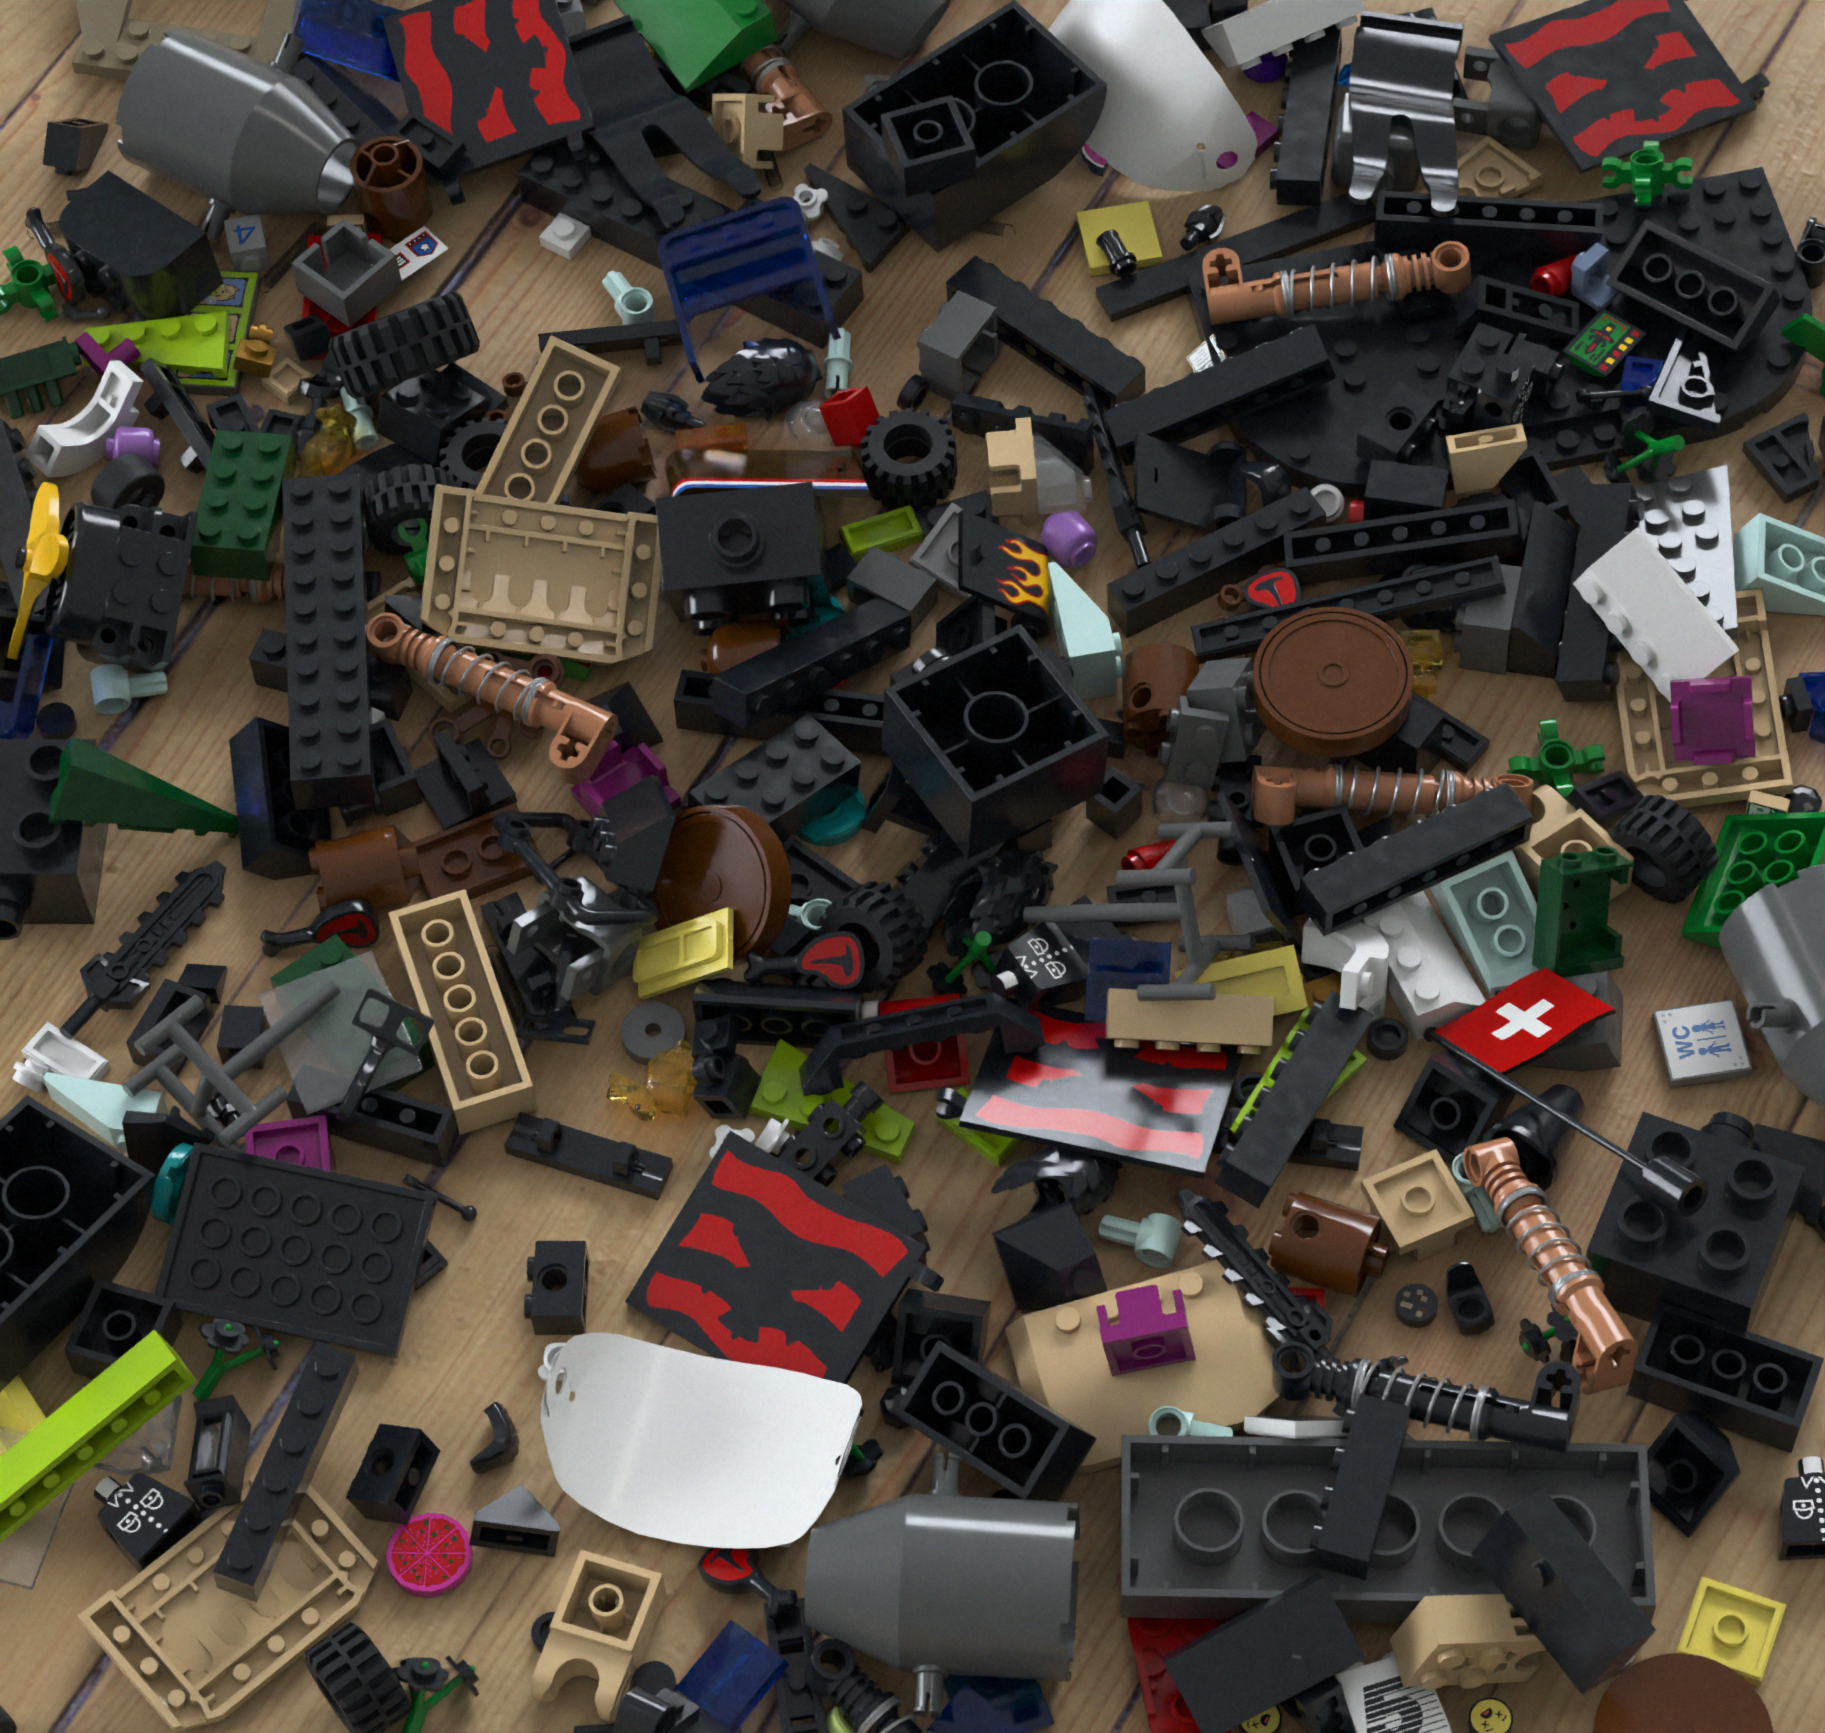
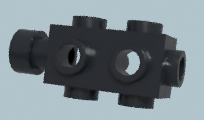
M1250 755L1247 761L1221 763V768H1217L1211 791L1218 792V794L1224 791L1256 830V828H1264V823L1257 821L1253 815L1251 777L1253 766L1262 764V756ZM1218 799L1210 800L1208 822H1227ZM1219 838L1217 859L1226 865H1242L1243 862L1234 839Z
M860 1080L850 1091L852 1096L842 1107L833 1099L827 1104L821 1103L809 1115L807 1120L809 1124L799 1135L796 1133L791 1135L780 1148L781 1155L778 1159L821 1185L828 1187L838 1175L835 1167L845 1156L849 1159L854 1158L865 1146L866 1140L863 1136L868 1131L860 1123L870 1112L875 1114L885 1101ZM834 1121H838V1131L833 1134L827 1133L826 1129ZM805 1152H811L810 1162L805 1165L799 1164L798 1160Z

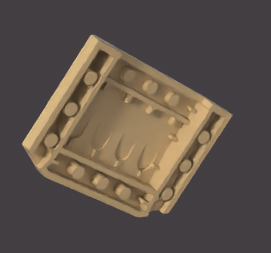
M437 484L434 492L419 621L442 636L454 638L460 646H472L474 648L494 649L533 656L546 653L554 655L558 659L607 666L649 653L653 648L661 576L657 515L636 512L621 514L475 493L474 489Z
M1762 588L1736 592L1738 639L1732 641L1740 650L1709 677L1751 675L1756 757L1735 758L1734 763L1694 765V760L1675 761L1674 746L1672 745L1671 703L1658 691L1655 683L1641 666L1632 659L1625 647L1623 652H1618L1617 663L1620 670V679L1618 685L1615 686L1628 779L1644 797L1647 795H1660L1687 808L1746 800L1749 798L1751 790L1771 795L1794 793Z
M1218 1260L1026 1314L1005 1328L1021 1389L1097 1437L1096 1442L1078 1472L1091 1473L1119 1465L1122 1435H1151L1149 1420L1153 1412L1160 1407L1174 1406L1181 1411L1194 1413V1420L1230 1427L1235 1432L1244 1429V1416H1265L1264 1412L1281 1399L1273 1387L1272 1355L1275 1352V1348L1264 1334L1266 1328L1263 1326V1323L1267 1318L1258 1307L1250 1309L1242 1301L1246 1293L1237 1283L1230 1285L1221 1277L1226 1270ZM1156 1285L1159 1290L1163 1313L1171 1314L1176 1313L1172 1291L1181 1289L1196 1360L1112 1376L1102 1345L1096 1306L1105 1305L1110 1326L1120 1322L1115 1297L1117 1292ZM1165 1418L1158 1424L1157 1433L1159 1435L1177 1436L1181 1430V1423L1175 1418Z
M256 1473L248 1479L249 1486L242 1491L241 1503L221 1507L115 1592L113 1589H110L77 1616L83 1627L174 1733L223 1721L304 1655L305 1651L316 1645L359 1610L378 1569V1561L311 1485H309L257 1602L217 1588L213 1574L215 1565L257 1475Z

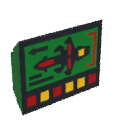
M1602 308L1563 351L1568 359L1572 360V364L1593 376L1605 377L1646 333Z

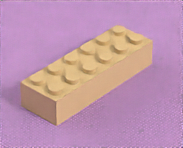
M551 335L475 493L559 505L621 378V368Z
M463 889L389 912L388 915L394 938L418 1010L435 1019L427 1037L451 1109L454 1110L460 1135L518 1117L520 1112L528 1114L537 1111L538 1106L533 1084L466 890Z

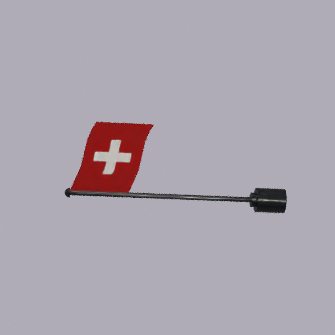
M1544 968L1515 981L1473 1011L1439 1028L1428 1027L1424 1030L1423 1037L1427 1042L1435 1041L1642 1171V1191L1682 1217L1694 1215L1703 1206L1709 1190L1705 1179L1667 1156H1659L1646 1164L1505 1076L1543 1057L1583 1028L1617 1013L1613 1007L1549 969Z

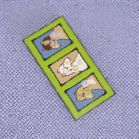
M219 270L224 283L185 315L227 311L231 319L227 378L214 377L212 372L199 371L196 376L183 374L181 370L172 369L188 394L233 396L239 393L243 371L233 369V364L240 338L248 340L251 325L254 321L260 293L259 289L262 283L260 281L262 278L260 272Z

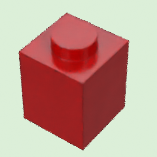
M868 386L839 390L818 406L835 447L851 445L853 449L860 448L862 437L866 436V429L869 425L876 426L875 420L880 417Z

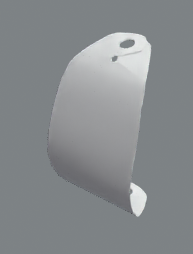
M1163 0L1068 1L1048 28V31L1107 84V94L1102 113L1085 144L1107 160V163L1135 183L1151 188L1170 191H1211L1241 179L1255 160V152L1258 145L1256 135L1219 73L1204 56L1188 31ZM1203 143L1206 149L1198 151L1196 145ZM1231 151L1237 154L1238 159L1233 167L1229 169L1217 167L1216 160L1222 153Z
M593 1332L573 1336L555 1355L543 1395L540 1421L548 1456L560 1487L582 1507L606 1521L639 1535L680 1544L711 1548H769L789 1544L801 1538L824 1510L836 1490L861 1419L859 1414L863 1404L861 1395L843 1383L776 1367L701 1356L624 1335ZM563 1369V1384L557 1394L555 1390L556 1379L560 1370ZM574 1391L575 1399L570 1402V1393ZM841 1455L838 1465H836V1460Z

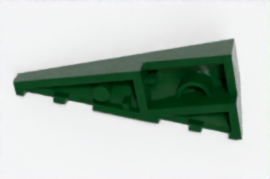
M74 736L60 755L58 785L51 794L50 823L60 825L64 820L82 821L83 827H94L97 823L117 824L118 829L172 834L177 829L193 830L197 836H205L209 831L227 833L229 838H235L239 833L237 816Z

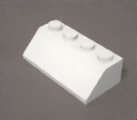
M1270 0L1204 28L1201 31L1204 38L1227 68L1240 65L1241 70H1245L1262 63L1260 56L1272 51L1273 57L1294 49L1292 42L1304 38L1305 43L1325 36L1324 28L1335 24L1338 30L1357 22L1355 15L1366 11L1363 0Z
M1639 527L1594 562L1573 583L1582 598L1591 605L1605 622L1608 630L1618 638L1630 653L1632 659L1641 666L1655 683L1658 691L1670 703L1671 680L1709 678L1740 650Z
M1423 890L1358 920L1377 930L1389 945L1386 988L1415 1041L1424 1038L1423 1033L1426 1028H1439L1473 1011L1486 1002Z

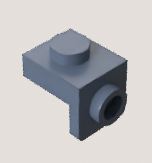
M1598 242L1586 253L1581 252L1574 259L1571 265L1572 282L1570 293L1592 308L1600 311L1614 300L1620 292L1606 285L1610 277L1606 274L1609 249Z

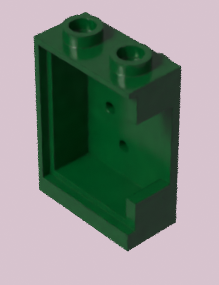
M63 336L60 341L0 358V397H4L11 419H18L25 415L18 393L20 391H24L32 414L45 410L38 388L41 385H44L50 407L55 408L64 405L65 401L58 380L77 375L76 366L82 365L76 342L68 344L66 336Z
M1597 846L1593 848V851L1583 853L1562 852L1558 854V857L1541 859L1532 965L1539 970L1547 968L1562 978L1623 968L1624 956L1621 955L1623 936L1608 926L1607 922L1611 879L1619 884L1628 883L1629 867H1633L1631 861L1619 854L1615 848L1609 846Z

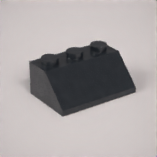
M650 775L602 802L599 815L594 814L590 820L588 837L592 840L593 851L598 856V865L602 867L606 881L648 891L654 890L676 818L658 776Z

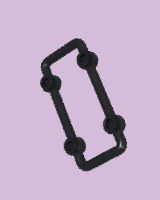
M501 812L495 815L493 826L499 833L497 845L503 850L517 853L551 892L549 904L560 911L569 912L578 922L592 926L651 925L658 920L659 911L652 903L653 891L617 883L613 884L621 891L619 903L627 909H589L585 907L582 903L584 896L582 884L573 878H560L529 844L532 835L529 828L564 829L568 833L566 842L568 847L577 852L587 854L603 872L602 867L598 865V856L593 851L592 840L588 837L589 820H576L573 816L561 812Z

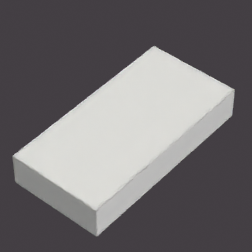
M49 1022L21 1050L24 1058H30L49 1068L48 1072L100 1081L111 1069L107 1059L76 1039H67L60 1033L59 1028Z

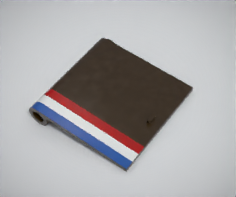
M680 449L668 456L664 467L671 497L805 482L813 483L817 497H868L869 489L853 451Z

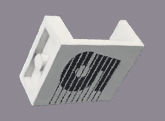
M1393 1651L1386 1654L1380 1661L1367 1665L1358 1662L1335 1674V1678L1342 1685L1356 1733H1452L1435 1689L1424 1690L1421 1686L1403 1687Z

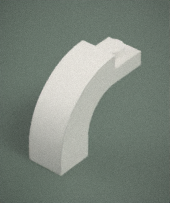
M109 361L89 404L78 415L64 423L39 425L25 457L47 477L68 476L89 468L105 456L107 437L114 438L118 427H132L140 412L133 404L144 381L123 362Z
M1309 918L1303 926L1301 963L1327 967L1342 973L1339 1007L1356 1010L1365 997L1370 995L1384 996L1387 987L1389 945L1386 939L1377 930L1360 921H1356L1329 935L1323 936Z

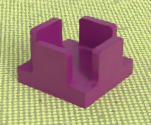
M1751 675L1670 681L1671 730L1675 761L1694 760V765L1734 763L1735 758L1756 757Z
M613 740L593 775L587 781L571 787L572 797L591 818L594 814L599 815L602 802L650 775L660 778L673 811L682 805L680 796L668 782L665 765L645 743L640 744L636 748L633 746L621 754L620 745Z
M326 1115L257 1124L245 1133L246 1153L336 1172L335 1155L330 1142L329 1123Z
M1156 1285L1117 1292L1115 1297L1120 1322L1117 1325L1110 1326L1105 1305L1096 1306L1102 1345L1112 1376L1196 1360L1181 1289L1172 1291L1176 1313L1171 1314L1163 1313L1159 1290Z

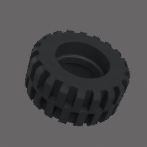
M452 291L330 339L329 350L347 394L357 399L479 351L480 340L463 297L456 291Z

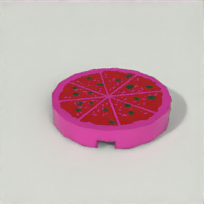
M425 1513L411 1517L407 1525L401 1524L397 1527L388 1542L386 1553L390 1574L397 1585L415 1597L426 1598L443 1595L442 1592L448 1591L452 1587L454 1590L461 1585L471 1570L474 1555L472 1546L469 1545L470 1539L467 1531L458 1521L444 1514Z

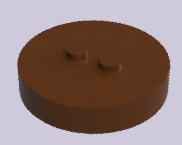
M1320 607L1302 611L1276 625L1263 639L1258 648L1253 665L1252 691L1255 708L1267 729L1280 741L1296 750L1322 757H1346L1364 753L1388 740L1405 721L1412 702L1413 662L1408 648L1400 636L1389 625L1370 614L1344 607Z
M730 804L692 807L675 816V822L653 890L652 903L659 911V918L654 923L657 931L727 907L734 909L733 966L748 963L746 959L747 952L753 949L760 956L764 954L780 935L788 916L792 887L790 867L784 848L769 824L759 815L744 807Z
M1675 1653L1645 1659L1622 1672L1609 1685L1602 1696L1596 1711L1592 1733H1773V1726L1762 1699L1755 1689L1737 1672L1722 1663L1703 1656Z

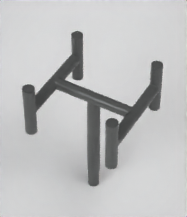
M1234 821L1160 824L1158 827L1160 840H1179L1153 869L1118 870L1116 882L1119 887L1174 885L1177 903L1053 905L1025 907L1023 911V918L1026 923L1174 921L1180 919L1183 936L1179 937L1178 948L1180 952H1186L1188 966L1173 984L1139 985L1137 988V998L1139 1001L1214 1000L1216 997L1215 984H1195V982L1221 951H1254L1256 947L1254 935H1199L1191 885H1194L1196 882V872L1194 868H1188L1186 855L1200 839L1234 838L1237 832Z
M329 981L221 1067L214 1062L182 1027L205 1008L203 1001L197 995H194L134 1042L138 1052L144 1056L167 1037H170L174 1044L126 1081L122 1087L126 1094L133 1098L157 1079L202 1129L206 1127L215 1133L213 1142L218 1147L246 1153L245 1142L239 1145L236 1141L289 1097L281 1086H277L254 1105L233 1080L316 1015L321 1008L341 993L340 989L333 981ZM185 1055L202 1072L195 1096L169 1069ZM217 1092H220L241 1115L225 1129L207 1111L211 1097Z

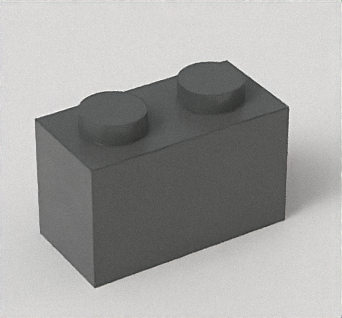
M873 546L847 577L849 601L860 606L879 597L911 613L912 634L938 602L937 581L929 572L920 568L916 569L902 562L895 554L883 552Z

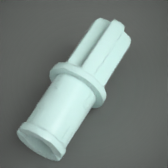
M838 328V330H832L829 333L828 356L823 361V367L826 370L824 396L828 399L833 395L836 387L837 392L848 389V375L853 368V361L850 359L851 334L846 332L844 328Z
M342 387L340 393L345 410L348 411L345 412L344 419L351 426L356 447L359 450L374 448L378 444L379 438L372 422L374 416L373 409L367 405L365 396L354 399L347 394L345 387Z

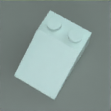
M1757 514L1734 534L1735 591L1762 588L1766 612L1825 616V538L1767 515Z
M1056 562L1048 563L1050 612L1060 656H1064L1069 661L1074 672V677L1072 678L1073 690L1081 700L1117 694V678H1122L1120 659L1122 644L1119 632L1112 633L1109 618Z
M1512 850L1430 888L1446 925L1489 994L1491 988L1511 985L1515 981L1539 970L1532 965L1537 903Z

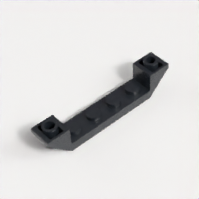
M994 992L832 1025L799 1068L803 1095H826L836 1089L844 1088L839 1063L841 1059H860L869 1053L888 1049L892 1051L902 1050L909 1045L927 1041L941 1042L950 1036L965 1033L979 1034L998 1026L1000 1027L1006 1054L1013 1052L1027 1053L1037 1047L1046 1046L1040 1018Z

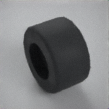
M127 453L109 462L98 473L92 484L90 495L95 505L115 510L126 504L150 508L152 506L158 507L164 496L166 486L164 478L142 456L135 453Z

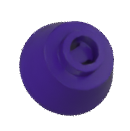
M1272 51L1260 56L1262 63L1242 70L1245 76L1255 82L1271 83L1285 75L1286 62H1289V57L1287 53L1273 57Z

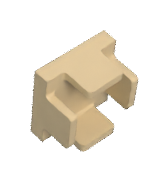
M712 94L711 126L724 144L738 159L748 164L751 168L772 169L773 162L756 161L757 151H781L783 149L784 116L783 114L760 113L758 111V103H775V95Z
M1031 417L1015 418V430L986 433L989 470L1018 469L1017 475L989 478L992 515L1021 514L1023 516V525L1039 524L1037 477Z
M1437 1149L1361 1181V1190L1370 1204V1214L1382 1219L1379 1237L1381 1243L1390 1247V1252L1396 1250L1399 1256L1413 1250L1414 1258L1417 1262H1421L1454 1247L1455 1233L1475 1223L1474 1212Z

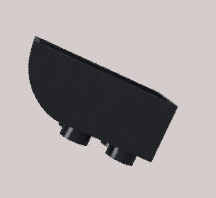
M1013 0L842 108L847 167L938 253L1061 172L1077 155L1093 132L1105 104L1107 84L1018 2ZM952 95L976 149L977 178L906 198L883 146L881 114Z
M28 1095L0 1120V1392L82 1312L97 1278L109 1282L113 1281L127 1261L143 1231L155 1190V1174Z

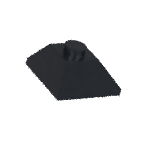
M629 681L585 701L618 716V727L613 740L620 745L621 754L633 746L636 748L642 743H645L650 748L663 742L661 734Z
M1068 1201L991 1233L1015 1306L1018 1309L1051 1308L1108 1291L1096 1253L1072 1205Z
M1695 1409L1674 1415L1647 1450L1650 1502L1688 1538L1692 1537L1741 1474L1729 1438L1704 1414Z

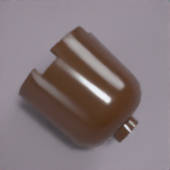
M636 406L601 417L574 475H577L581 485L587 490L595 493L618 489L626 482L634 485L657 479L648 438L643 439L640 428L642 419Z
M782 618L722 624L710 636L707 649H702L701 651L702 671L719 674L787 641L786 635L792 634L789 621Z

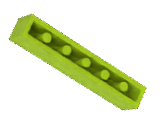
M155 1329L0 1456V1543L197 1381L177 1352Z

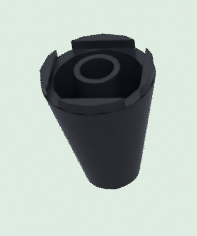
M1556 1084L1538 1095L1575 1120L1581 1121L1585 1111V1104L1579 1092L1574 1088ZM1529 1101L1491 1126L1483 1135L1481 1143L1503 1137L1510 1138L1517 1149L1520 1168L1524 1175L1528 1178L1529 1182L1537 1184L1544 1192L1555 1182L1576 1129Z

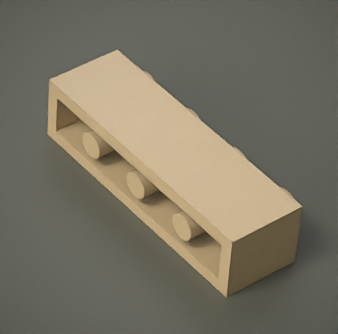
M1110 988L1107 990L1105 1039L1114 1040V1047L1139 1048V1041L1155 1042L1156 1050L1179 1051L1180 1043L1196 1044L1197 1052L1221 1053V1045L1237 1046V1054L1262 1055V1047L1268 1048L1272 1046L1274 997L1216 994L1214 1000L1139 1001L1137 990Z

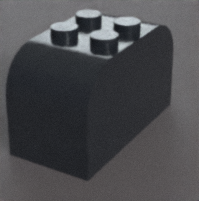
M109 170L70 201L60 215L59 227L70 254L80 267L85 280L86 291L95 298L99 296L106 300L117 313L121 314L124 312L138 322L185 316L224 283L206 232Z
M939 1340L893 1413L953 1454L959 1455L961 1459L1024 1500L1059 1502L1097 1440V1437L1007 1379Z

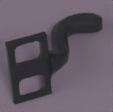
M567 933L562 941L558 959L553 1009L547 1015L524 1013L516 1032V1038L589 1045L596 1027V1020L573 1018L571 1013L572 1000L567 1001L560 995L567 967L576 961L577 956L581 952L582 941L579 934ZM527 1023L548 1025L545 1031L524 1029ZM567 1027L588 1029L586 1035L564 1033Z
M368 987L351 1024L371 1034V1045L337 1111V1120L345 1124L352 1120L388 1051L398 1047L417 1057L435 1019ZM369 998H374L386 1004L389 1008V1012L381 1026H374L360 1017L361 1010ZM405 1017H412L426 1026V1030L417 1045H412L397 1036V1031Z

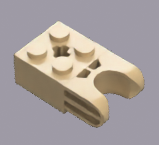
M1543 785L1532 791L1530 812L1537 823L1532 824L1529 841L1496 856L1498 857L1512 850L1530 890L1537 897L1541 859L1558 857V854L1562 852L1583 853L1593 851V848L1597 846H1609L1615 848L1619 854L1634 863V857L1623 847L1612 841L1609 834L1581 808L1576 810L1549 785ZM1629 867L1628 883L1619 884L1611 879L1610 900L1630 888L1633 867Z
M580 1550L550 1624V1633L532 1676L531 1690L533 1699L543 1702L554 1701L561 1687L568 1680L580 1675L590 1676L599 1682L595 1695V1704L599 1718L614 1722L618 1707L631 1688L633 1675L639 1668L666 1599L667 1593L663 1575L655 1571Z
M1503 1594L1425 1596L1390 1638L1403 1687L1421 1686L1424 1690H1433L1444 1685H1461L1462 1688L1470 1689L1487 1683L1524 1682L1530 1679L1539 1669L1540 1662L1537 1652L1547 1650L1510 1602H1506Z

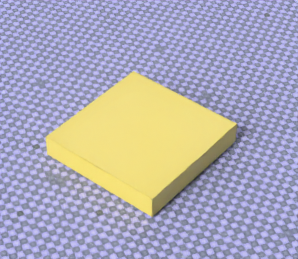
M1149 201L1076 212V221L1090 276L1111 273L1109 270L1110 263L1101 248L1096 244L1097 238L1103 232L1111 229L1117 231L1127 251L1134 253L1136 269L1163 263V256Z
M1701 1576L1676 1653L1693 1654L1715 1660L1737 1672L1749 1684L1760 1688L1786 1604Z

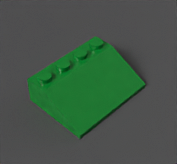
M613 0L624 16L630 14L636 31H639L641 37L687 93L778 40L772 12L762 0Z
M1825 812L1726 815L1715 843L1718 863L1715 870L1698 887L1681 930L1683 938L1722 949L1718 941L1721 928L1732 912L1747 898L1772 882L1778 888L1798 879L1797 871L1825 864Z

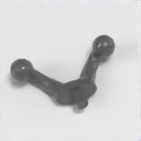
M64 303L62 304L63 312H60L62 319L69 318L73 322L97 318L107 319L111 315V309L106 305L99 306L95 311H80L76 308L77 304L70 306Z

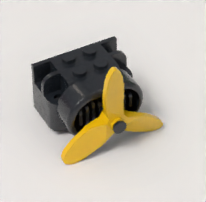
M43 482L34 500L26 548L20 546L16 555L15 569L24 571L19 614L7 658L18 659L34 608L43 589L49 584L44 611V628L48 636L76 643L79 654L91 663L100 665L116 664L122 666L124 670L134 673H152L169 664L198 513L190 511L182 517L162 512V508L155 506L145 508L126 504L115 510L78 501L69 509L59 534L58 487L56 484Z

